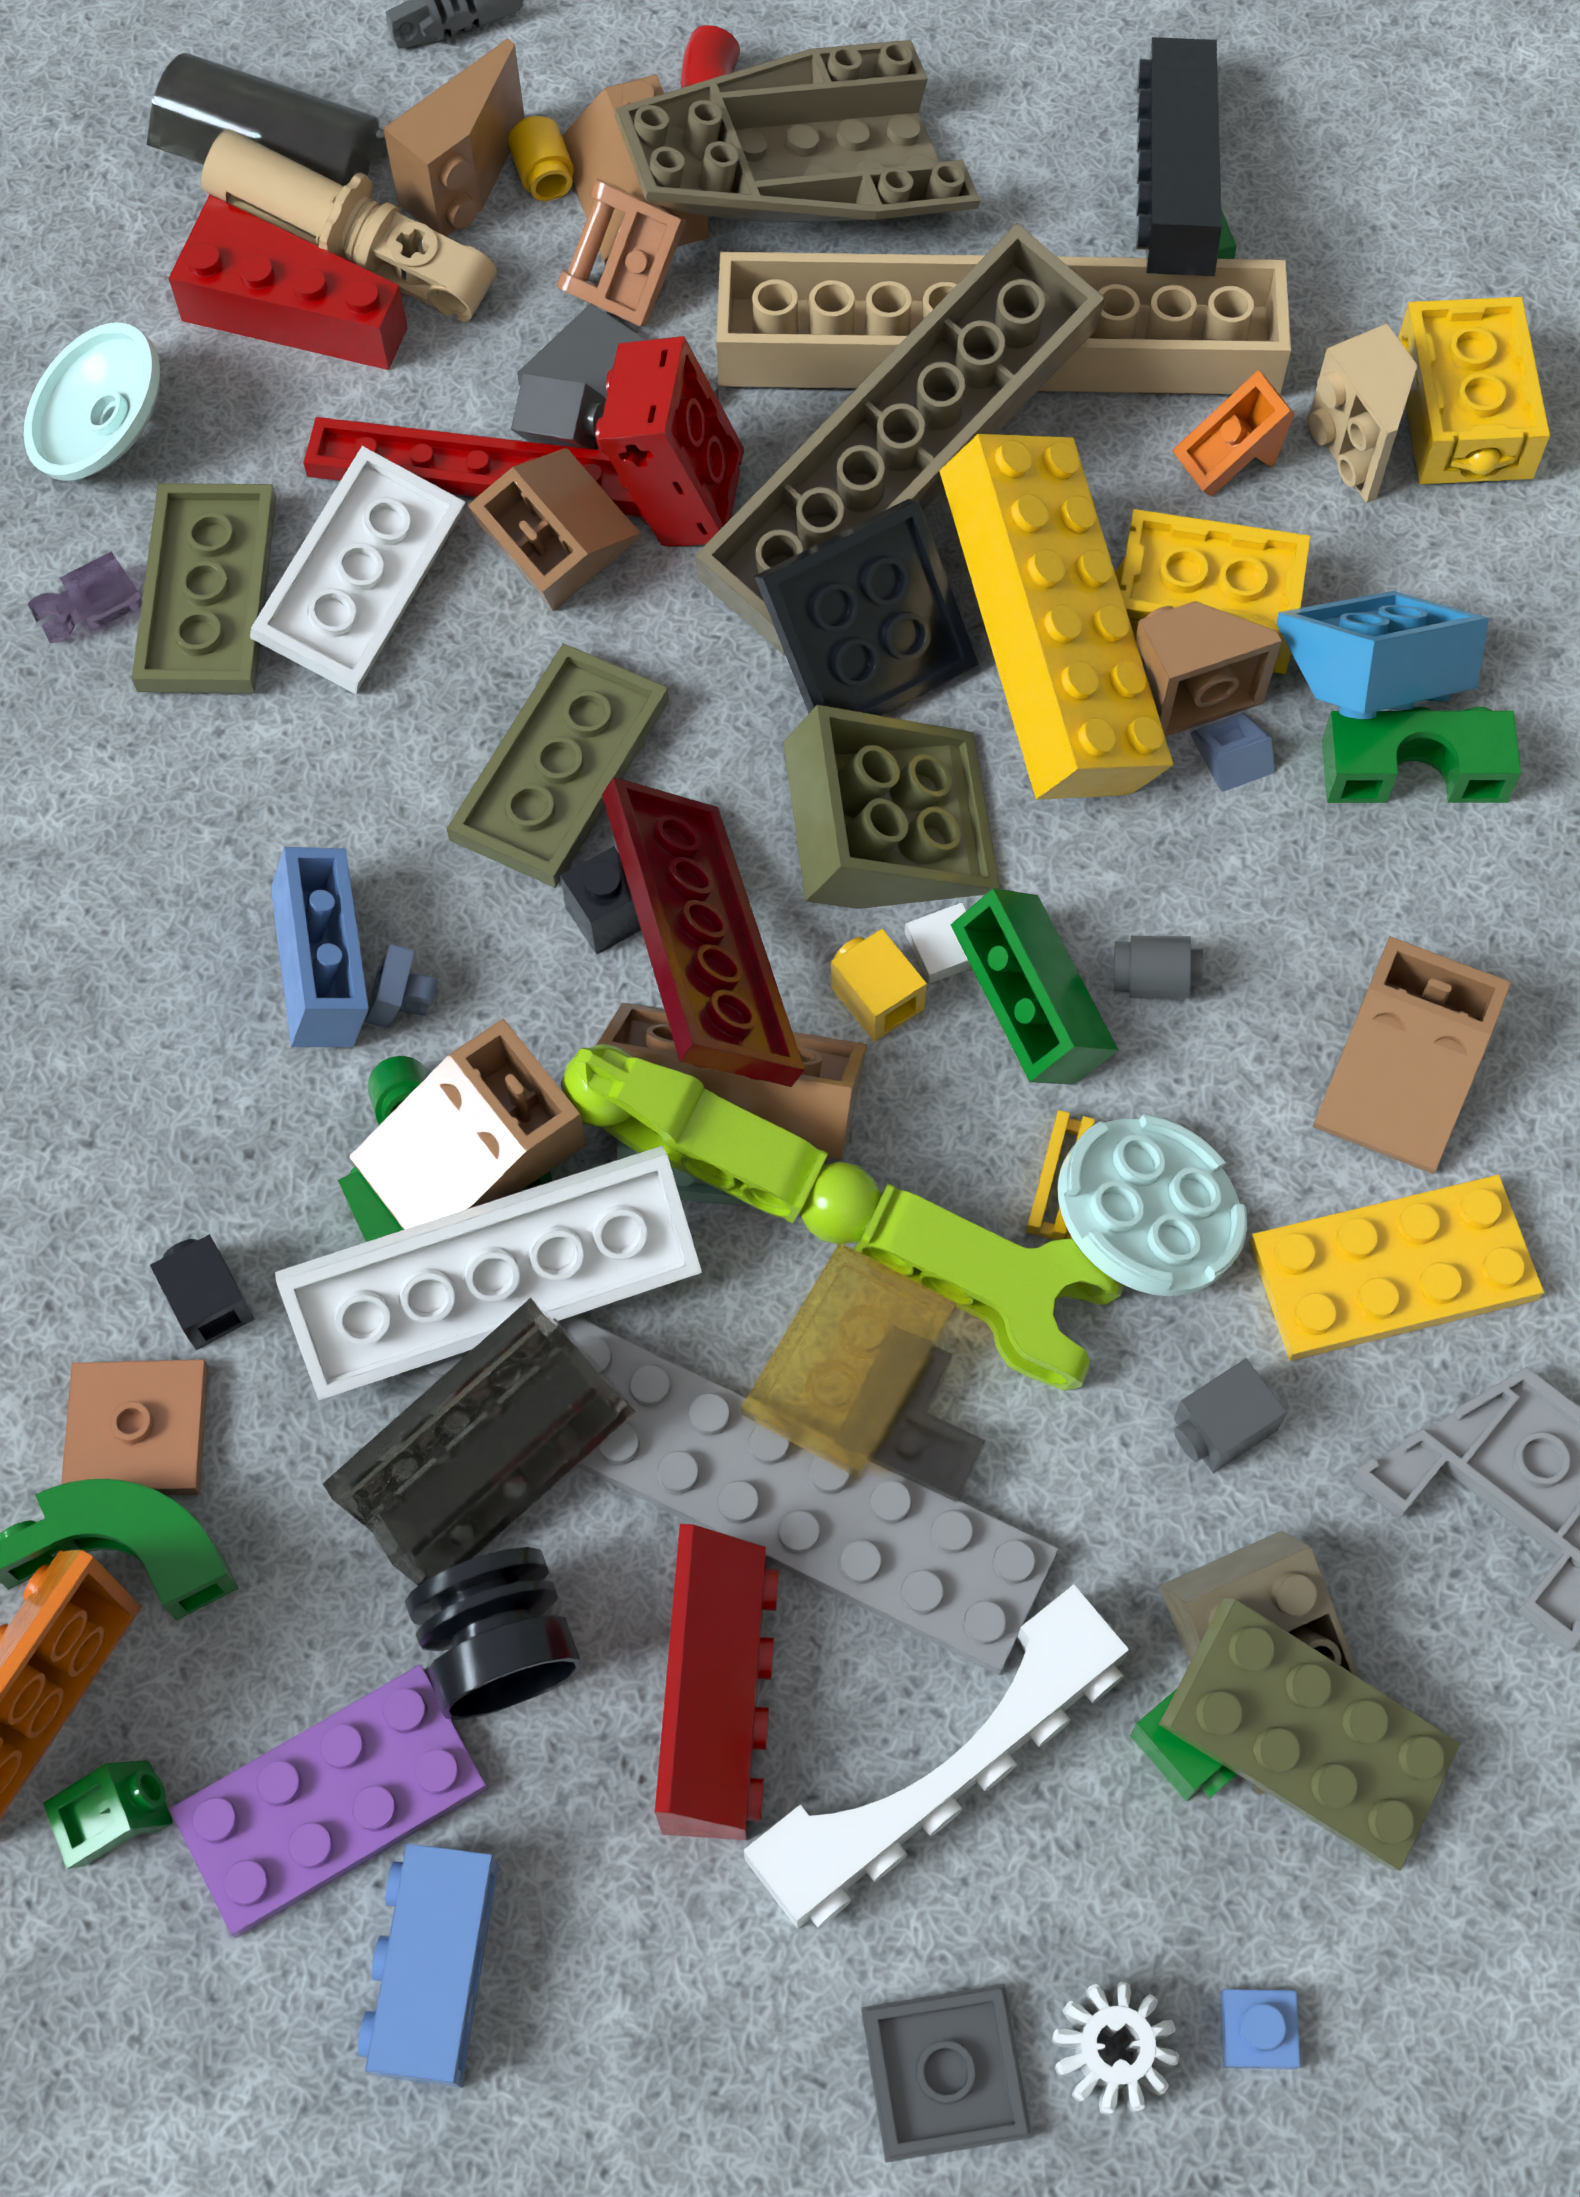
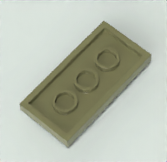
M158 483L132 672V681L137 692L255 693L260 643L250 638L252 625L265 606L277 499L273 484Z
M562 643L446 828L449 841L556 888L561 880L560 875L568 869L605 807L602 793L613 777L623 778L669 701L668 687Z
M1233 1598L1222 1599L1159 1723L1166 1730L1378 1863L1401 1871L1461 1744L1253 1609Z

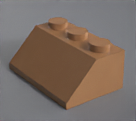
M657 74L604 88L562 135L574 167L572 183L586 219L594 201V198L590 196V192L596 178L616 185L628 193L645 200L617 124L615 113L618 107L664 94ZM655 204L687 219L677 247L709 238L708 216L687 213ZM616 208L613 211L599 249L604 265L607 263L625 212Z

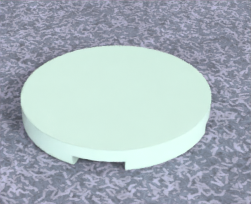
M1143 1114L1140 1119H1118L1103 1123L1100 1121L1090 1127L1078 1139L1067 1154L1060 1169L1058 1200L1062 1217L1073 1240L1084 1255L1101 1271L1119 1283L1137 1291L1159 1296H1181L1195 1293L1208 1287L1221 1277L1236 1260L1243 1248L1247 1232L1245 1204H1240L1235 1188L1223 1170L1226 1162L1201 1137L1170 1120Z

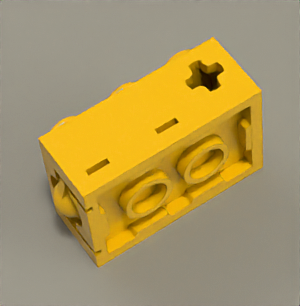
M1522 296L1408 302L1398 339L1418 365L1406 401V411L1419 484L1533 479L1548 443L1550 433Z
M1133 509L1126 553L1121 564L1115 570V575L1134 637L1136 638L1139 620L1145 618L1152 611L1165 606L1176 608L1197 601L1277 631L1282 642L1273 672L1286 674L1292 653L1277 626L1278 612L1301 608L1310 535Z

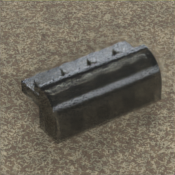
M186 52L176 56L166 67L158 82L152 101L146 145L203 165L213 143L226 129H231L343 186L347 185L357 173H363L368 176L370 161L389 157L384 130L379 128L380 120L377 119L378 117Z
M530 1297L322 1484L334 1502L373 1533L391 1564L419 1586L428 1578L454 1565L473 1559L636 1411L576 1339Z

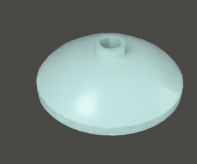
M115 322L100 325L72 341L49 365L33 392L24 422L26 453L33 465L51 478L63 481L88 477L115 463L136 442L153 413L160 387L158 353L153 342L136 327L126 323Z

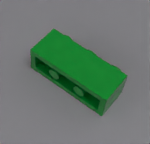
M993 888L950 924L1029 1082L1072 1085L1079 1082L1119 1051L1038 895Z

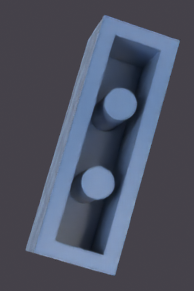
M284 847L271 885L291 1047H354L369 1007L346 848Z
M406 1843L403 1862L393 1861L387 1879L385 1895L386 1905L395 1907L390 1936H379L372 1963V1980L381 1981L376 2012L368 2010L365 2012L358 2040V2056L367 2057L366 2072L377 2077L462 2088L499 1867L492 1854Z

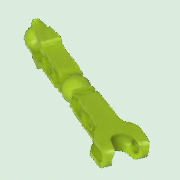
M607 1044L580 1048L577 1054L565 1066L561 1079L562 1092L581 1114L584 1124L602 1127L606 1132L637 1153L663 1146L671 1167L683 1171L764 1212L783 1217L792 1224L798 1214H800L806 1229L822 1242L837 1245L856 1242L852 1251L853 1254L863 1257L877 1268L987 1323L993 1332L995 1345L1000 1356L1007 1366L1014 1371L1063 1391L1082 1387L1089 1370L1090 1358L1084 1348L1059 1331L1053 1316L1055 1300L1069 1297L1106 1305L1121 1296L1125 1285L1114 1280L1096 1267L1084 1255L1073 1239H1059L1050 1241L1039 1248H1025L918 1195L899 1190L889 1183L880 1192L874 1178L859 1165L841 1161L823 1165L828 1155L827 1152L816 1149L801 1137L705 1089L703 1083L697 1078L639 1058H633L623 1048Z

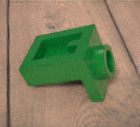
M146 1760L105 1763L43 1802L67 1869L85 1867L136 1834L158 1832L172 1824V1818L165 1802L166 1793L163 1783L154 1773L152 1765Z

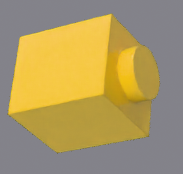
M883 929L878 930L866 939L856 937L848 941L837 951L834 959L831 961L832 990L874 1042L925 1009L927 983Z

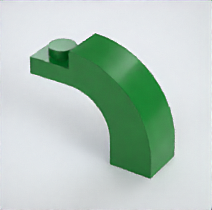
M86 1479L51 1487L35 1494L45 1517L38 1522L33 1520L23 1521L8 1527L0 1533V1583L8 1590L31 1579L41 1566L45 1564L50 1565L59 1551L83 1550L86 1553L97 1550H111L131 1555L140 1560L147 1570L162 1606L175 1620L239 1589L221 1551L199 1522L184 1507L170 1497L138 1483L116 1479Z

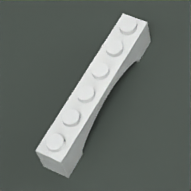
M1074 1584L1020 1627L1016 1642L1024 1650L1025 1654L1011 1686L986 1723L951 1758L927 1776L905 1789L855 1809L809 1816L803 1807L799 1805L743 1850L745 1861L797 1929L810 1919L817 1928L822 1927L833 1919L852 1901L845 1892L851 1885L866 1873L874 1882L884 1877L907 1856L901 1844L922 1827L929 1836L936 1834L963 1810L956 1799L976 1783L984 1791L995 1786L1017 1766V1763L1010 1756L1031 1738L1038 1747L1043 1746L1071 1721L1064 1712L1084 1695L1092 1703H1095L1124 1678L1118 1667L1123 1663L1129 1649Z

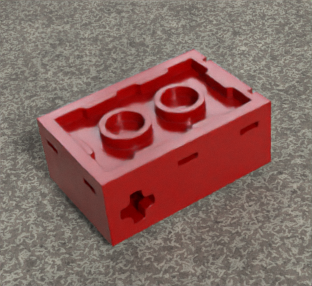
M685 336L618 343L613 369H610L607 373V398L603 416L596 423L598 447L602 453L608 456L619 475L622 487L631 494L640 509L643 522L651 527L661 546L678 547L707 544L732 517L740 475L739 465H742L744 447Z

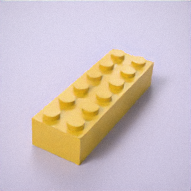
M977 434L939 472L1035 799L1133 794L1174 764L1074 438Z

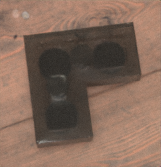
M892 1326L834 1441V1445L957 1502L984 1449L985 1440L927 1413L951 1364L952 1354Z

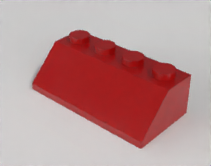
M680 1524L655 1815L662 1835L747 1840L748 1821L761 1822L764 1778H752L751 1772L753 1750H767L769 1707H757L756 1704L758 1679H772L774 1638L761 1636L763 1610H777L779 1569H766V1547L694 1524Z

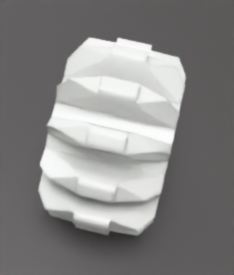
M1120 1982L1113 1993L1112 2006L1109 2007L1104 1991L1098 1984H1094L1086 1990L1087 2002L1093 2016L1080 2004L1069 2001L1063 2008V2013L1067 2020L1080 2029V2032L1069 2029H1057L1053 2032V2044L1076 2050V2055L1059 2061L1055 2065V2070L1058 2076H1067L1081 2069L1086 2077L1075 2086L1072 2093L1073 2098L1078 2102H1082L1087 2098L1095 2085L1102 2087L1099 2100L1100 2112L1110 2115L1114 2112L1117 2105L1118 2089H1121L1126 2105L1131 2112L1135 2113L1145 2107L1144 2096L1138 2080L1150 2092L1157 2095L1164 2094L1168 2089L1169 2085L1165 2078L1151 2066L1153 2064L1161 2067H1174L1178 2064L1179 2054L1167 2048L1156 2047L1157 2040L1168 2037L1176 2029L1172 2020H1163L1151 2027L1145 2019L1155 2010L1158 2004V2000L1153 1995L1149 1994L1139 2003L1136 2010L1129 2008L1131 1997L1130 1984ZM1120 2030L1132 2042L1125 2048V2051L1133 2052V2059L1130 2064L1125 2060L1119 2059L1110 2066L1099 2056V2053L1105 2048V2044L1097 2043V2037L1100 2031L1104 2035L1111 2037Z

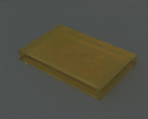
M845 1244L837 1245L741 1407V1415L860 1478L954 1314L956 1302Z

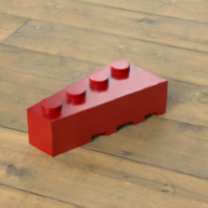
M209 194L168 278L181 320L184 322L385 370L390 369L408 328L398 284L325 249L319 248V246Z

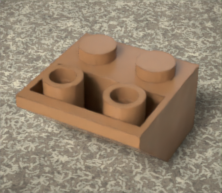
M567 448L512 467L468 504L482 529L553 611L642 537L638 529Z

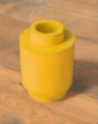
M530 116L521 120L510 131L507 142L523 187L535 199L540 201L561 198L572 186L574 167L558 124L553 119L544 116Z

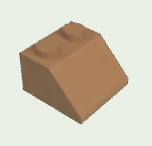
M1197 601L1176 608L1172 606L1161 607L1152 611L1145 618L1140 619L1135 640L1165 737L1263 704L1282 642L1277 631Z

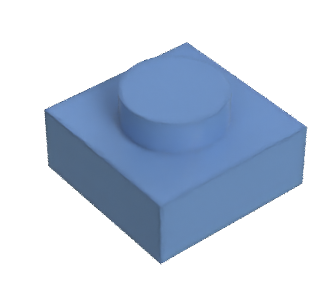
M1223 1989L1220 1991L1223 2068L1297 2070L1300 2068L1296 1991Z

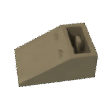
M1282 1531L1159 1585L1179 1640L1190 1662L1222 1599L1233 1598L1360 1678L1311 1546ZM1252 1784L1258 1795L1265 1793L1264 1790Z

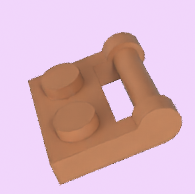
M596 178L590 192V196L594 198L569 269L568 271L562 270L557 287L640 327L646 326L687 219L628 193L616 185ZM616 208L625 212L601 279L597 285L589 280V276L613 211Z

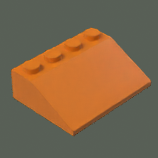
M83 1550L59 1551L50 1565L45 1564L41 1566L29 1580L23 1595L25 1602L10 1624L0 1626V1819L142 1608L92 1555Z

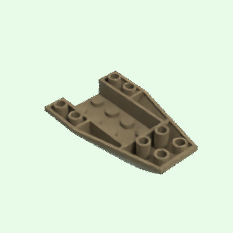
M911 40L807 49L616 108L615 118L645 200L671 209L730 220L817 222L877 220L978 209L981 201L963 159L939 161L919 114L928 78Z

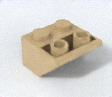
M1387 323L1326 349L1311 411L1308 416V427L1313 439L1319 445L1327 446L1337 461L1338 471L1343 482L1348 487L1355 486L1366 503L1377 498L1418 366Z

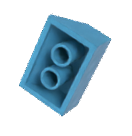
M1389 591L1278 612L1277 626L1316 699L1340 706L1339 713L1343 716L1355 719H1372L1376 717V712L1380 710H1410L1414 708L1415 702L1423 700L1449 701L1454 693L1478 688L1489 618L1400 592Z

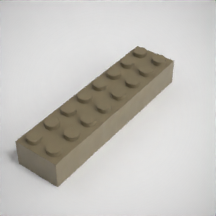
M1016 223L695 555L698 580L784 656V650L754 576L907 499L919 500L923 511L944 489L939 470L977 434H997L1098 329L1105 298L1022 226Z

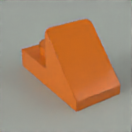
M1257 370L1182 440L1172 452L1200 489L1206 494L1213 496L1255 457L1270 467L1276 463L1295 413L1266 376Z

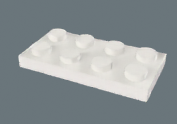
M362 446L252 625L250 638L356 694L462 515L465 501Z

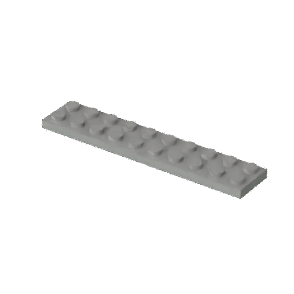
M575 1315L399 1374L402 1381L691 1524L766 1547L768 1562L999 1676L1017 1640L1020 1627L1024 1625L1059 1548Z

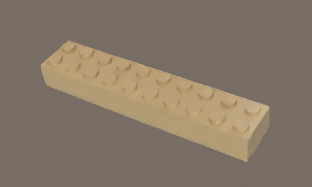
M720 252L716 335L718 386L858 388L985 255ZM1057 256L1105 299L1098 329L1038 391L1233 394L1259 370L1266 376L1277 392L1281 394L1291 353L1286 260L1217 259L1215 276L1146 273V258Z

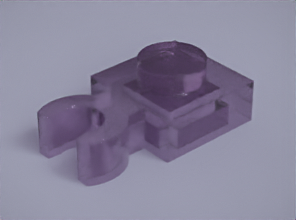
M111 551L60 577L65 591L59 594L43 593L37 595L27 604L36 622L43 620L47 616L56 615L54 619L45 622L41 627L49 643H57L66 639L72 633L75 624L84 620L90 631L93 632L141 607L142 600L137 589Z

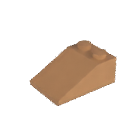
M508 38L383 128L398 205L417 221L446 237L456 229H463L469 226L476 215L482 211L510 154L507 142L508 135L525 118L515 44Z

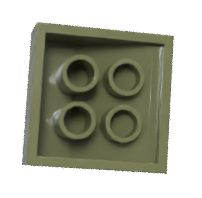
M816 705L785 739L783 744L805 902L862 909L986 895L993 888L1000 889L974 732Z

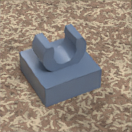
M394 944L389 945L377 969L368 1005L369 1010L364 1022L389 1028L399 1010L404 1013L426 1016L428 1005L432 1006L438 980L427 975L409 974L414 950Z

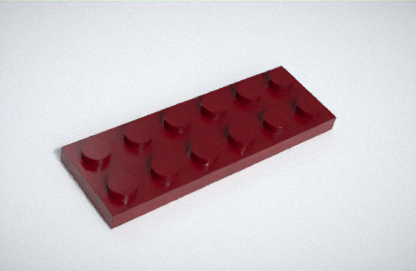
M613 777L602 793V797L679 1061L700 1068H710L745 1076L753 1080H762L792 1087L805 1071L719 808Z

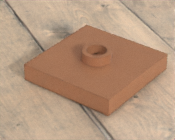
M205 1360L72 1363L61 1484L86 1479H116L138 1483L155 1489L164 1495L200 1494L209 1370Z

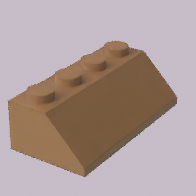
M622 1002L597 1042V1045L607 1044L623 1048L633 1058H639L691 1075L701 1081L705 1089L801 1137L816 1149L827 1152L828 1155L825 1161L830 1158L842 1160L849 1139L867 1044L793 1032L805 1071L795 1084L789 1087L680 1062L667 1016L663 1009Z

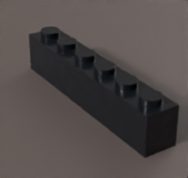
M1152 37L1150 59L1139 60L1137 93H1139L1137 107V123H1139L1137 153L1139 154L1136 184L1139 185L1136 216H1138L1136 249L1146 250V273L1215 276L1222 229L1217 40Z

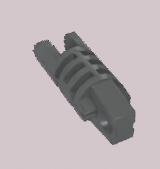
M407 0L387 10L386 21L392 40L397 48L401 49L443 40L446 33L449 37L458 34V30L462 29L463 32L472 30V24H475L478 28L503 19L506 16H511L521 10L520 8L524 6L522 3L524 0Z

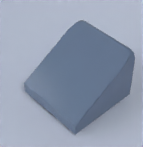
M1245 713L1234 715L1191 732V737L1222 792L1275 772L1272 738Z

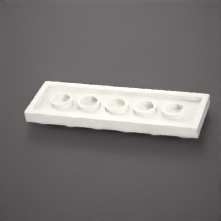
M659 1146L275 1272V1277L319 1401L700 1274L702 1271L668 1155L663 1146Z

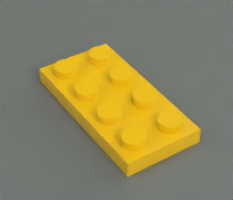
M1499 1174L1253 1233L1249 1240L1289 1361L1537 1301L1544 1294Z

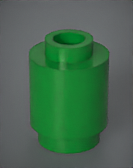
M394 1056L383 1060L372 1070L368 1079L367 1089L379 1125L429 1075L426 1067L418 1060L408 1056Z

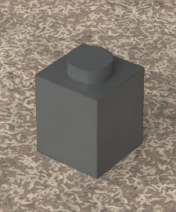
M523 373L511 430L529 442L596 450V423L603 416L606 398L584 382Z
M1246 1358L1180 1401L1173 1419L1178 1425L1174 1428V1434L1179 1445L1194 1462L1203 1459L1212 1473H1214L1277 1432L1287 1411Z

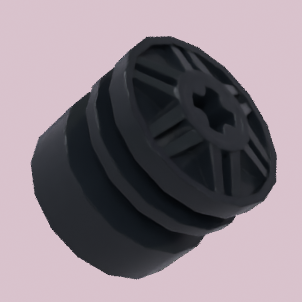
M531 1547L511 1548L478 1556L428 1578L413 1589L406 1598L405 1604L412 1622L421 1625L416 1632V1637L422 1650L435 1652L448 1650L435 1659L428 1668V1673L445 1719L462 1720L501 1711L560 1686L575 1676L583 1666L566 1618L555 1615L539 1617L549 1610L558 1599L553 1582L544 1580L549 1574V1570L541 1549Z

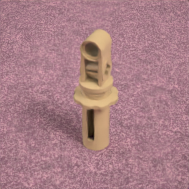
M231 129L224 130L217 137L207 155L201 175V188L205 193L211 194L319 246V248L325 249L398 284L401 293L435 308L441 314L449 316L454 313L458 315L457 320L462 322L470 321L497 276V270L493 262L479 250L471 246L462 245L432 230L427 225L402 215L400 208L389 202L381 204L373 200V182L363 173L355 174L351 181L343 186ZM419 238L422 239V247L419 246ZM403 270L406 271V279L403 278Z

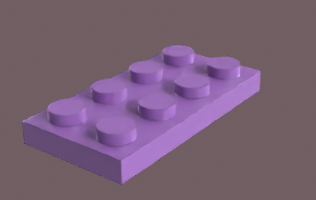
M420 1664L169 1808L230 1934L237 1938L488 1790L451 1719H445L434 1688Z

